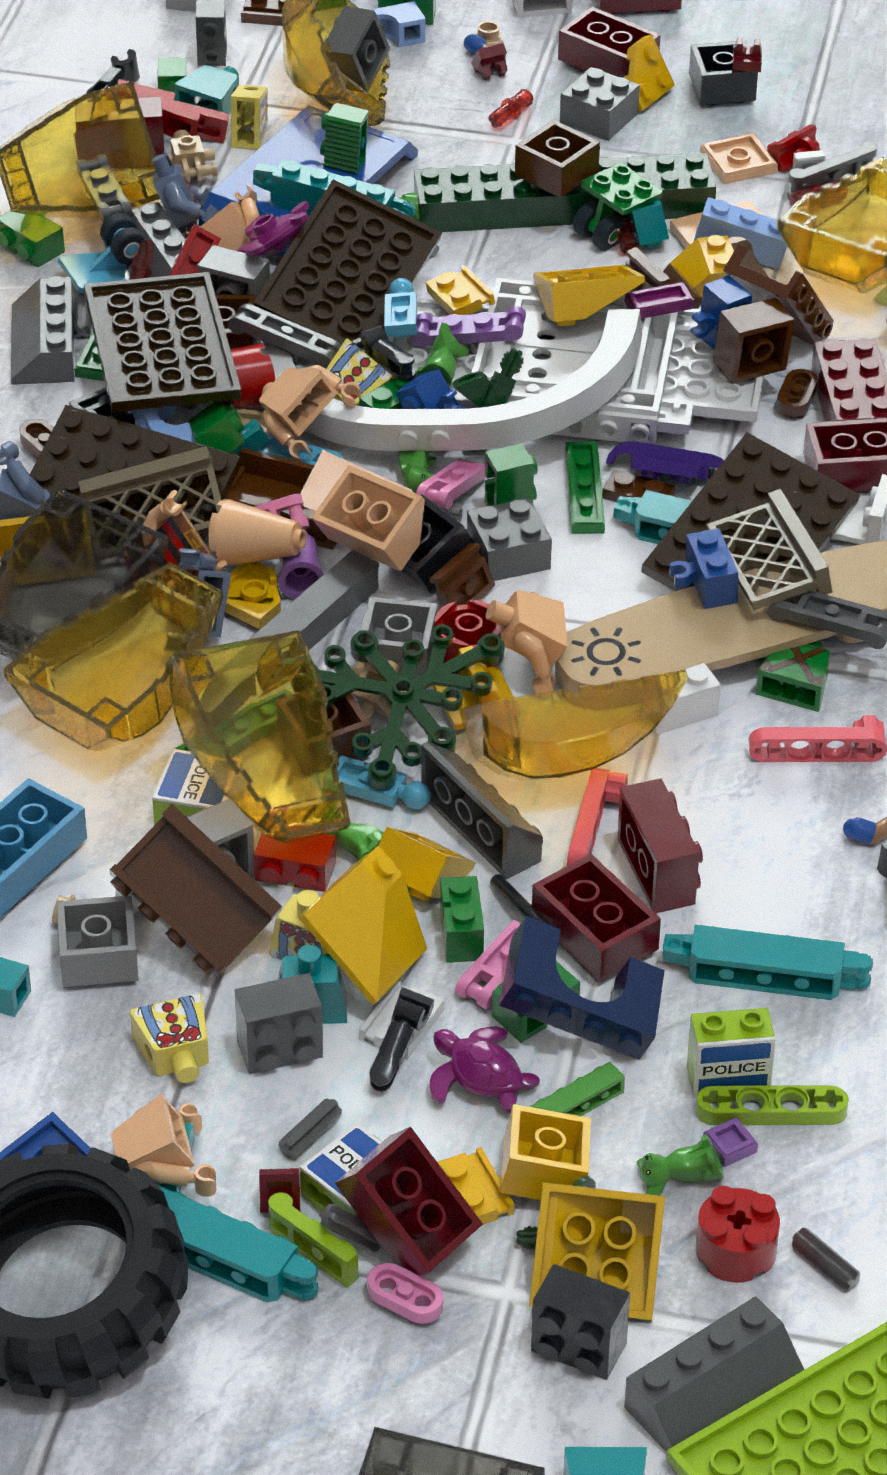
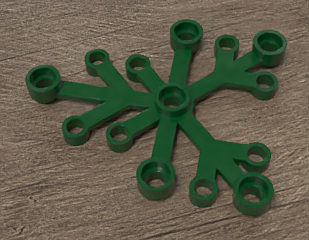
M444 624L435 626L432 630L433 648L427 671L414 678L418 662L423 659L424 646L422 642L410 639L403 644L402 656L404 661L399 676L378 650L379 642L377 637L370 631L362 630L357 632L351 639V656L356 661L369 662L384 681L358 677L345 660L346 652L344 648L339 645H331L324 652V662L327 667L335 672L320 670L313 662L301 660L292 667L291 684L300 692L315 688L313 701L320 708H329L334 704V701L354 691L386 696L392 706L387 726L371 735L367 733L356 734L352 739V752L358 757H367L372 754L374 749L381 746L378 758L368 766L367 779L370 786L374 789L387 790L393 787L396 782L397 770L392 762L396 749L401 754L402 762L405 765L414 767L421 763V745L416 742H410L401 731L406 710L409 711L426 732L428 742L455 752V734L447 727H440L422 703L440 706L447 711H457L462 707L463 702L461 690L473 692L477 696L488 695L492 690V677L488 673L478 672L472 677L457 675L456 673L479 661L490 666L499 664L504 658L505 644L498 635L493 633L485 634L478 640L476 647L444 663L447 647L453 642V630ZM438 635H446L447 637L439 638ZM414 649V650H417L418 652H417V653H410L409 650ZM337 655L340 658L332 659L330 656ZM478 682H483V683H486L487 685H485V686H479V685H477L476 683H478ZM432 685L448 687L443 692L426 689ZM327 694L329 697L321 698L319 695ZM449 697H454V698H456L457 700H456V701H449V700H447V698H449ZM366 743L368 746L360 747L357 744ZM409 752H415V753H417L418 755H416V756H409V755H407V753H409Z

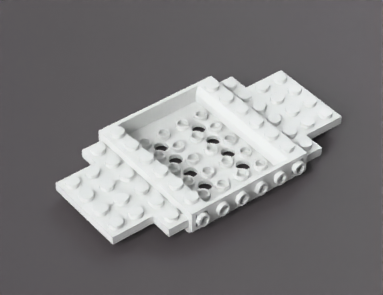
M496 278L495 286L488 287L494 293L495 304H483V309L472 314L508 312L511 307L519 306L526 312L523 335L519 340L461 344L468 349V353L466 356L455 358L456 370L449 388L450 390H456L453 387V381L477 371H482L487 375L488 380H491V376H493L495 371L501 373L500 362L504 358L503 354L507 351L510 352L512 348L522 351L521 358H524V364H522L520 372L512 377L516 380V383L507 403L525 399L557 385L579 370L596 351L604 332L608 310L628 309L624 302L625 294L586 319L576 320V325L557 326V322L544 321L547 315L534 281ZM417 298V315L419 313H427L432 317L450 315L435 300ZM691 309L642 318V340L635 367L625 384L607 403L594 413L552 434L656 445L658 432L689 435L692 415L706 418L730 419L739 422H756L764 376L732 384L713 363L714 350L701 338L695 337L690 332V328L698 325L692 319V315L701 309ZM412 335L405 338L388 337V340L414 356L415 362L412 364V368L415 371L425 365L430 355L429 349L432 346H416L411 340ZM542 335H551L554 337L553 340H544L539 338H541ZM540 353L550 356L546 360H538L534 357ZM380 363V366H382L386 371H388L393 376V379L397 378L389 369H387ZM533 373H542L545 375V377L542 379L531 378L530 376ZM456 390L457 394L454 397L459 406L464 405L465 409L478 408Z

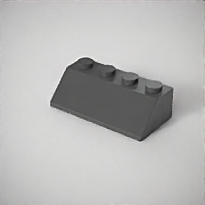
M159 202L148 203L132 209L133 216L131 218L136 223L138 230L146 237L148 251L139 262L127 265V271L133 279L168 276L185 242V238Z
M52 276L40 278L12 303L11 385L74 382V305L71 277Z
M430 742L421 744V782L425 783L430 789L431 799L429 804L506 880L541 862L543 837L536 826L530 825L520 815L514 805L504 800L499 795L497 789L479 776L476 769L471 764H467L457 753Z
M755 1296L626 1377L624 1408L667 1452L668 1449L805 1369L783 1322Z

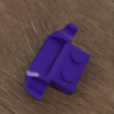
M624 442L612 449L605 463L614 464L620 455L633 454L631 467L641 469L640 476L659 479L660 473L673 475L672 481L691 484L692 478L709 480L712 467L718 469L724 460L719 456L704 452L641 442Z

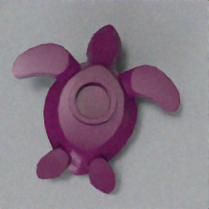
M307 201L301 202L294 207L291 214L276 218L273 214L257 217L245 229L249 242L241 246L237 251L246 253V256L268 257L275 256L286 250L309 218L306 214L309 208Z
M498 1026L480 1028L473 1031L469 1038L460 1039L448 1029H440L433 1035L436 1049L442 1055L451 1058V1061L438 1067L430 1078L431 1097L439 1104H443L446 1101L450 1087L458 1081L464 1089L471 1093L483 1096H498L500 1108L504 1112L511 1113L513 1104L517 1102V1097L514 1093L521 1089L530 1090L540 1084V1079L533 1073H521L518 1063L506 1049L496 1044L507 1038L508 1032L504 1028Z

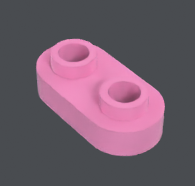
M393 1263L379 1264L369 1272L367 1291L369 1297L375 1303L419 1324L433 1322L442 1314L443 1293L435 1283ZM385 1288H391L393 1290L387 1291L385 1290Z

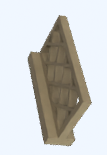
M207 446L78 481L85 507L88 509L90 528L99 561L141 550L139 547L141 540L133 536L132 533L141 520L145 521V513L152 502L155 501L160 504L164 501L157 494L165 485L172 484L179 488L178 493L173 498L177 504L185 492L199 499L190 514L186 511L184 512L191 523H196L193 526L199 534L209 531L210 521L204 522L196 516L205 503L215 507L217 513H219L222 506L217 505V503L222 499L214 471L213 459ZM208 474L210 483L203 494L189 487L195 477ZM136 493L147 497L138 512L125 505L130 495ZM211 493H213L214 500L208 498ZM109 502L115 508L105 521L95 515L93 505ZM121 509L135 517L126 531L112 524ZM98 523L103 525L100 531L98 528ZM109 529L122 536L117 546L103 549L102 539Z
M781 489L768 493L769 502L707 524L708 530L718 528L721 532L728 529L737 530L733 536L723 534L722 536L739 572L738 584L753 610L814 589L818 593L826 595L833 592L827 563ZM765 516L769 518L765 525L752 523L754 520ZM746 532L758 534L755 540L742 538ZM767 536L780 538L776 545L764 542ZM736 547L748 549L744 556L732 554ZM757 551L770 553L766 560L753 558ZM779 555L792 558L788 564L775 562ZM747 567L760 569L756 576L744 573ZM769 571L782 573L778 580L765 578ZM791 575L805 578V580L796 583L787 582ZM759 586L772 589L770 592L756 597L755 595Z

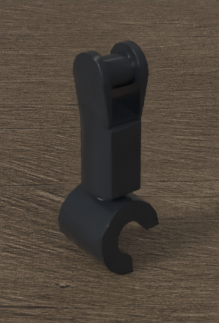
M133 49L127 51L128 58L120 61L117 56L111 57L112 67L107 70L98 82L87 90L85 101L111 99L116 93L119 79L129 82L139 80L140 74L137 57Z
M381 326L362 332L361 338L352 341L369 357H373L389 369L399 380L409 381L416 377V371L412 368V364L415 362L414 356L403 351L388 340Z
M401 987L391 1018L392 1021L379 1048V1053L370 1068V1085L374 1090L383 1092L392 1086L399 1065L402 1063L414 1036V1029L420 1031L425 1026L433 1010L434 999Z

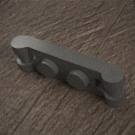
M866 141L861 143L860 148L805 169L795 168L790 170L789 182L791 187L788 188L787 199L794 203L803 202L873 175L876 166L873 158L877 155V145Z
M106 154L98 155L96 159L90 161L85 159L76 161L79 177L102 222L109 216L117 213H124L130 217L133 216L131 203L120 187L108 163Z
M243 304L228 321V328L234 334L239 335L245 332L261 339L266 344H273L285 349L294 356L313 361L314 365H320L325 369L342 346L334 339L251 304Z
M808 591L771 604L767 611L769 617L774 621L783 622L787 619L866 641L874 649H882L887 643V611L830 595Z

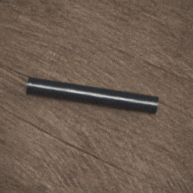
M497 874L491 878V886L523 918L528 916L551 925L502 875Z

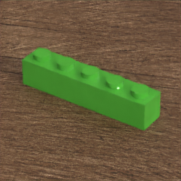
M608 1062L603 1066L596 1067L587 1075L578 1077L569 1085L557 1089L553 1094L539 1099L529 1107L583 1116L624 1093L625 1076L611 1062Z

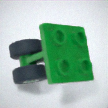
M618 163L582 180L581 187L598 198L599 202L589 201L578 210L573 220V229L584 238L592 236L593 244L602 251H607L621 241L625 232L624 221L613 215L615 210L621 215H626L661 198L663 191L649 180L632 171L628 166Z

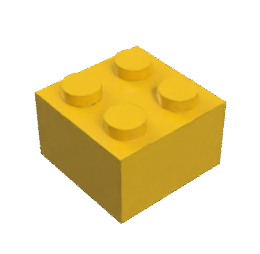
M513 1104L503 1138L500 1193L541 1200L543 1182L572 1186L578 1179L588 1176L591 1118Z

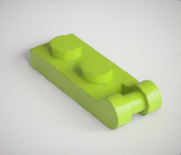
M275 1193L269 1198L268 1206L271 1215L269 1228L273 1235L284 1237L297 1245L299 1254L312 1261L313 1264H316L317 1267L346 1288L359 1279L358 1253L349 1242L345 1240L340 1241L329 1233L318 1220L310 1219L294 1208L292 1198L288 1194Z

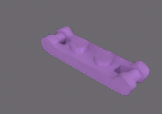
M514 306L508 312L451 314L442 317H432L427 313H419L417 315V335H412L411 340L419 347L433 346L435 338L439 335L440 325L445 322L449 325L451 334L459 344L519 340L523 335L526 312L523 308Z

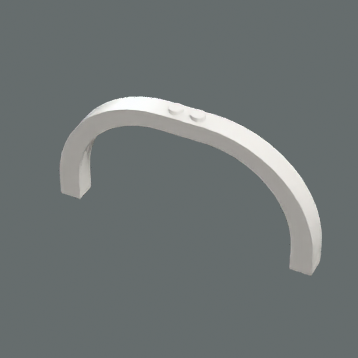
M640 309L608 310L601 341L590 359L567 379L525 399L496 406L471 409H378L358 405L350 408L345 406L342 401L333 398L305 431L341 445L386 451L484 450L542 438L569 427L594 413L607 403L625 384L635 367L642 340ZM261 341L265 346L264 349H261L263 355L269 354L276 379L284 370L296 368L298 356H294L289 351Z

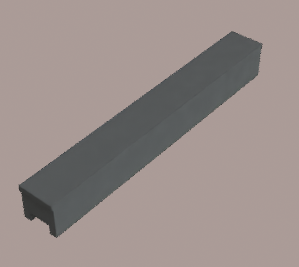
M354 550L350 551L182 697L185 722L191 724L193 721H196L206 726V731L233 718L379 589V562Z

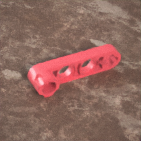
M875 715L862 716L860 720L854 721L852 727H762L754 730L748 738L750 756L759 762H874L882 759L887 753L884 724ZM797 741L809 743L806 747L800 749L791 746ZM832 741L844 743L839 748H829L826 746ZM852 742H855L854 747L851 746Z
M600 768L591 769L569 847L566 866L592 854L606 801L619 803L620 787L627 786L628 774Z

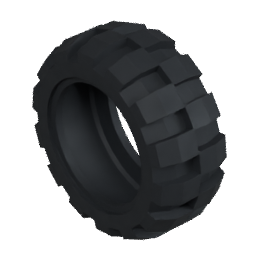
M58 1144L43 1145L42 1155L23 1160L21 1154L17 1152L0 1160V1271L9 1257L21 1245L34 1236L53 1228L69 1225L93 1226L116 1235L126 1243L123 1262L115 1278L99 1296L85 1306L63 1315L46 1318L25 1317L0 1307V1386L3 1387L8 1381L15 1394L50 1399L52 1390L66 1388L69 1396L73 1398L101 1391L99 1380L116 1372H119L121 1377L125 1379L146 1363L149 1359L146 1350L148 1344L152 1340L162 1344L181 1312L176 1300H181L187 1290L188 1259L183 1248L184 1239L175 1213L170 1210L164 1192L146 1172L137 1168L130 1170L129 1164L124 1158L91 1147L87 1156L79 1155L76 1146Z

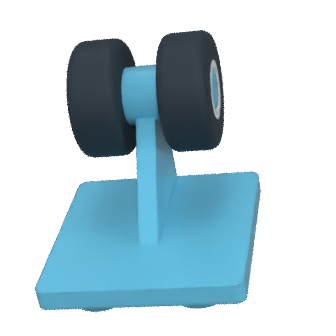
M124 213L113 214L103 222L100 236L108 247L104 252L58 256L59 265L66 275L71 277L72 284L79 293H84V284L133 279L126 266L139 262L146 255L148 241L144 234L138 230L136 223L129 215Z

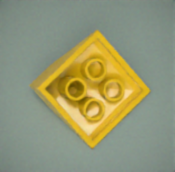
M625 265L533 273L534 282L546 315L553 322H557V326L576 325V320L586 319L645 282L644 275Z
M379 845L353 864L299 917L302 923L372 1005L377 1003L427 950L403 874Z
M543 1182L529 1306H533L535 1295L552 1265L556 1264L630 1292L629 1318L652 1320L665 1196Z

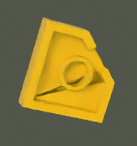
M652 34L642 37L628 48L626 60L630 61L629 75H625L624 78L640 85L639 112L651 105L674 87L675 84Z
M259 562L240 564L230 572L233 577L229 582L225 612L260 630L281 612V601L275 570Z

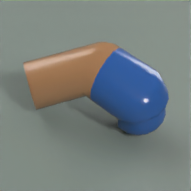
M470 34L464 39L463 45L466 50L475 56L478 49L504 44L502 40L488 42L476 34Z
M887 816L877 823L859 817L848 819L843 825V832L845 836L859 843L869 846L876 845L887 838Z

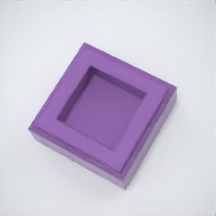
M737 1117L703 1132V1135L707 1134L713 1143L723 1167L757 1153V1141Z

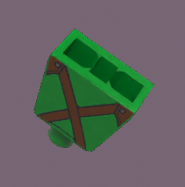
M819 640L771 653L758 669L756 695L819 712L828 676L830 652L822 648V642Z

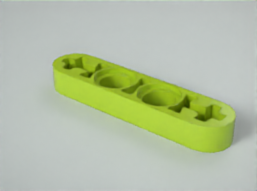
M831 1085L708 1086L701 1089L697 1094L696 1115L701 1122L708 1125H720L735 1117L743 1125H834L844 1121L847 1117L849 1097L843 1089ZM753 1100L759 1102L763 1107L753 1111L746 1109L742 1104ZM793 1100L800 1103L802 1107L798 1110H788L781 1104L784 1101ZM731 1102H735V1109H731ZM809 1102H813V1108H809ZM828 1102L833 1103L834 1108L828 1107ZM710 1103H716L717 1108H711Z

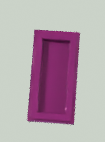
M684 282L628 292L625 294L624 299L628 309H640L641 319L694 309V299Z

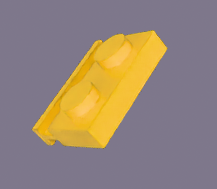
M465 265L461 266V271L457 273L453 271L442 273L436 278L425 282L427 293L450 315H470L483 309V304H495L494 293Z
M482 1147L476 1148V1153L470 1155L462 1153L438 1161V1164L483 1225L498 1220L499 1215L508 1213L510 1216L514 1214L515 1204L509 1194L500 1193L501 1180Z

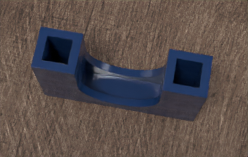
M525 916L511 938L499 1006L640 1060L656 1036L665 970L630 957L615 978L612 1000L609 1002L588 1000L573 992L558 973L556 955L561 929Z

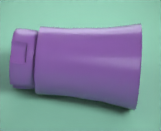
M307 531L305 548L301 549L298 555L284 557L281 561L278 585L285 596L294 600L324 575L318 557L317 544L314 537L310 536Z

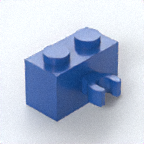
M730 275L704 284L701 310L692 315V319L698 325L690 328V332L695 337L701 338L715 350L720 311L751 304L752 294Z
M440 369L419 374L395 392L402 409H465L464 405L459 406L454 397L457 394L456 390H450Z
M720 529L686 534V562L674 561L669 564V574L674 576L675 588H685L693 582L704 609L738 603L739 572Z

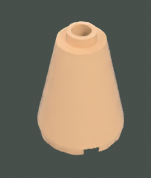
M231 499L219 501L217 505L222 506L219 513H212L209 525V550L216 552L217 563L221 560L227 562V565L224 567L296 556L301 549L305 548L307 540L306 531L302 529L301 524L297 521Z

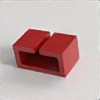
M265 824L254 852L255 880L286 886L288 881L294 882V887L325 892L336 864V836Z

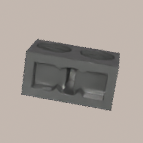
M197 0L195 21L198 66H226L227 30L225 0Z

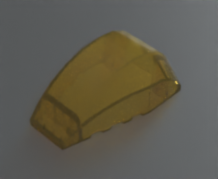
M285 0L282 10L283 61L287 75L295 87L327 111H330L333 105L338 102L340 105L356 106L357 109L362 108L369 111L368 126L381 124L385 119L386 101L383 97L387 95L388 90L384 83L389 80V74L386 72L390 68L389 53H387L367 92L339 71L337 63L334 61L331 63L328 55L332 53V49L327 41L324 42L328 38L334 26V21L340 15L344 5L357 6L350 0Z
M133 81L64 101L27 125L0 146V178L11 212L49 217L100 218L79 177L76 161L82 159L86 161L94 160L96 156L106 154L108 163L126 198L129 199L132 208L160 199L152 176L156 171L151 160L156 155Z
M881 157L859 168L858 174L854 176L849 173L842 176L840 183L834 186L831 183L822 186L820 193L816 194L811 191L805 194L778 219V231L804 274L859 293H868L887 283L886 157Z
M170 562L134 582V588L121 595L119 592H116L107 597V603L91 611L87 608L76 614L77 620L65 626L61 622L52 627L3 669L4 677L35 719L87 750L104 751L137 739L163 721L188 681L217 618L224 598L222 590Z
M299 630L184 651L172 655L170 658L169 686L173 712L182 740L227 799L231 798L251 821L255 829L271 839L287 843L344 830L350 826L343 782H339L337 771L339 766L338 753L334 751L331 735L334 732L332 721L327 717V693Z
M686 669L642 676L633 680L612 681V689H608L607 684L577 687V695H573L572 690L564 691L562 689L479 703L460 709V715L473 757L492 772L517 780L561 778L593 770L626 754L652 733L673 707L687 681Z

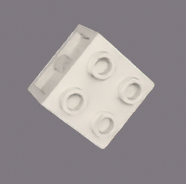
M882 474L879 486L872 487L870 498L859 497L856 506L831 537L832 540L856 544L881 541L887 523V475Z

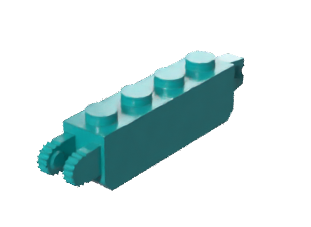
M282 160L278 166L258 164L253 171V185L270 191V201L275 207L292 211L298 204L307 201L309 208L306 214L310 216L333 179L409 217H413L416 212V207H414L412 202L395 197V190L384 188L379 184L359 181L350 176L330 173L324 169H315L301 165L296 161Z
M645 490L642 498L619 496L614 505L613 518L634 525V535L638 540L659 544L692 501Z
M697 924L694 926L693 934H665L662 950L663 961L689 967V978L695 984L832 1000L839 996L840 988L858 989V991L867 989L871 984V974H869V971H872L873 958L871 956L856 951L844 950V942Z
M159 1186L165 1194L170 1210L175 1213L184 1239L183 1248L188 1259L189 1269L267 1303L279 1300L283 1293L294 1298H300V1300L303 1299L304 1301H310V1299H314L319 1292L318 1283H316L318 1267L312 1261L308 1262V1259L298 1255L297 1245L284 1237H276L260 1230L250 1222L239 1221L223 1214L215 1207L205 1206L188 1199L178 1191H170Z

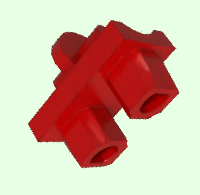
M808 125L799 131H793L782 140L774 141L767 146L768 152L778 163V171L786 172L793 168L794 153L820 150V145L816 141V125Z

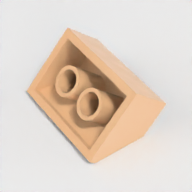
M348 465L311 518L328 539L401 571L420 545L425 499L421 495Z

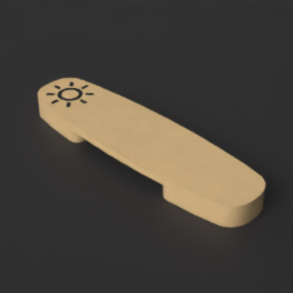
M887 540L820 553L829 567L833 592L827 595L887 611ZM786 560V561H782V562H778V563L788 564V563L790 562V560ZM755 568L744 571V573L756 576L760 569ZM769 571L765 578L778 580L782 573ZM791 575L787 582L796 583L805 580V578ZM739 584L738 603L704 609L695 586L595 619L566 632L568 647L555 662V676L562 693L572 704L583 709L601 710L641 703L642 682L703 663L706 664L710 671L766 657L771 653L816 642L833 635L845 643H859L863 640L787 619L783 622L774 621L767 613L770 605L753 610ZM759 586L755 595L756 597L770 592L772 589Z

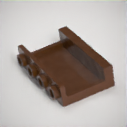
M738 244L723 271L752 294L751 303L776 297L795 319L793 336L814 345V342L823 341V339L828 338L832 331L834 320L804 274L796 270L789 283L786 285L768 277L750 248Z
M242 448L238 456L241 457L243 463L225 499H231L254 507L289 495L300 494L315 465ZM302 508L303 516H307L310 526L304 530L314 537L317 546L333 550L337 543L328 539L311 518L316 511ZM289 510L280 511L282 517L291 519Z
M173 804L164 811L161 819L122 860L109 869L110 875L113 877L110 881L111 885L124 897H127L129 894L134 896L141 903L137 907L138 910L152 923L158 919L169 929L165 935L180 949L186 945L195 953L196 956L192 960L208 975L214 971L220 976L282 909V906Z

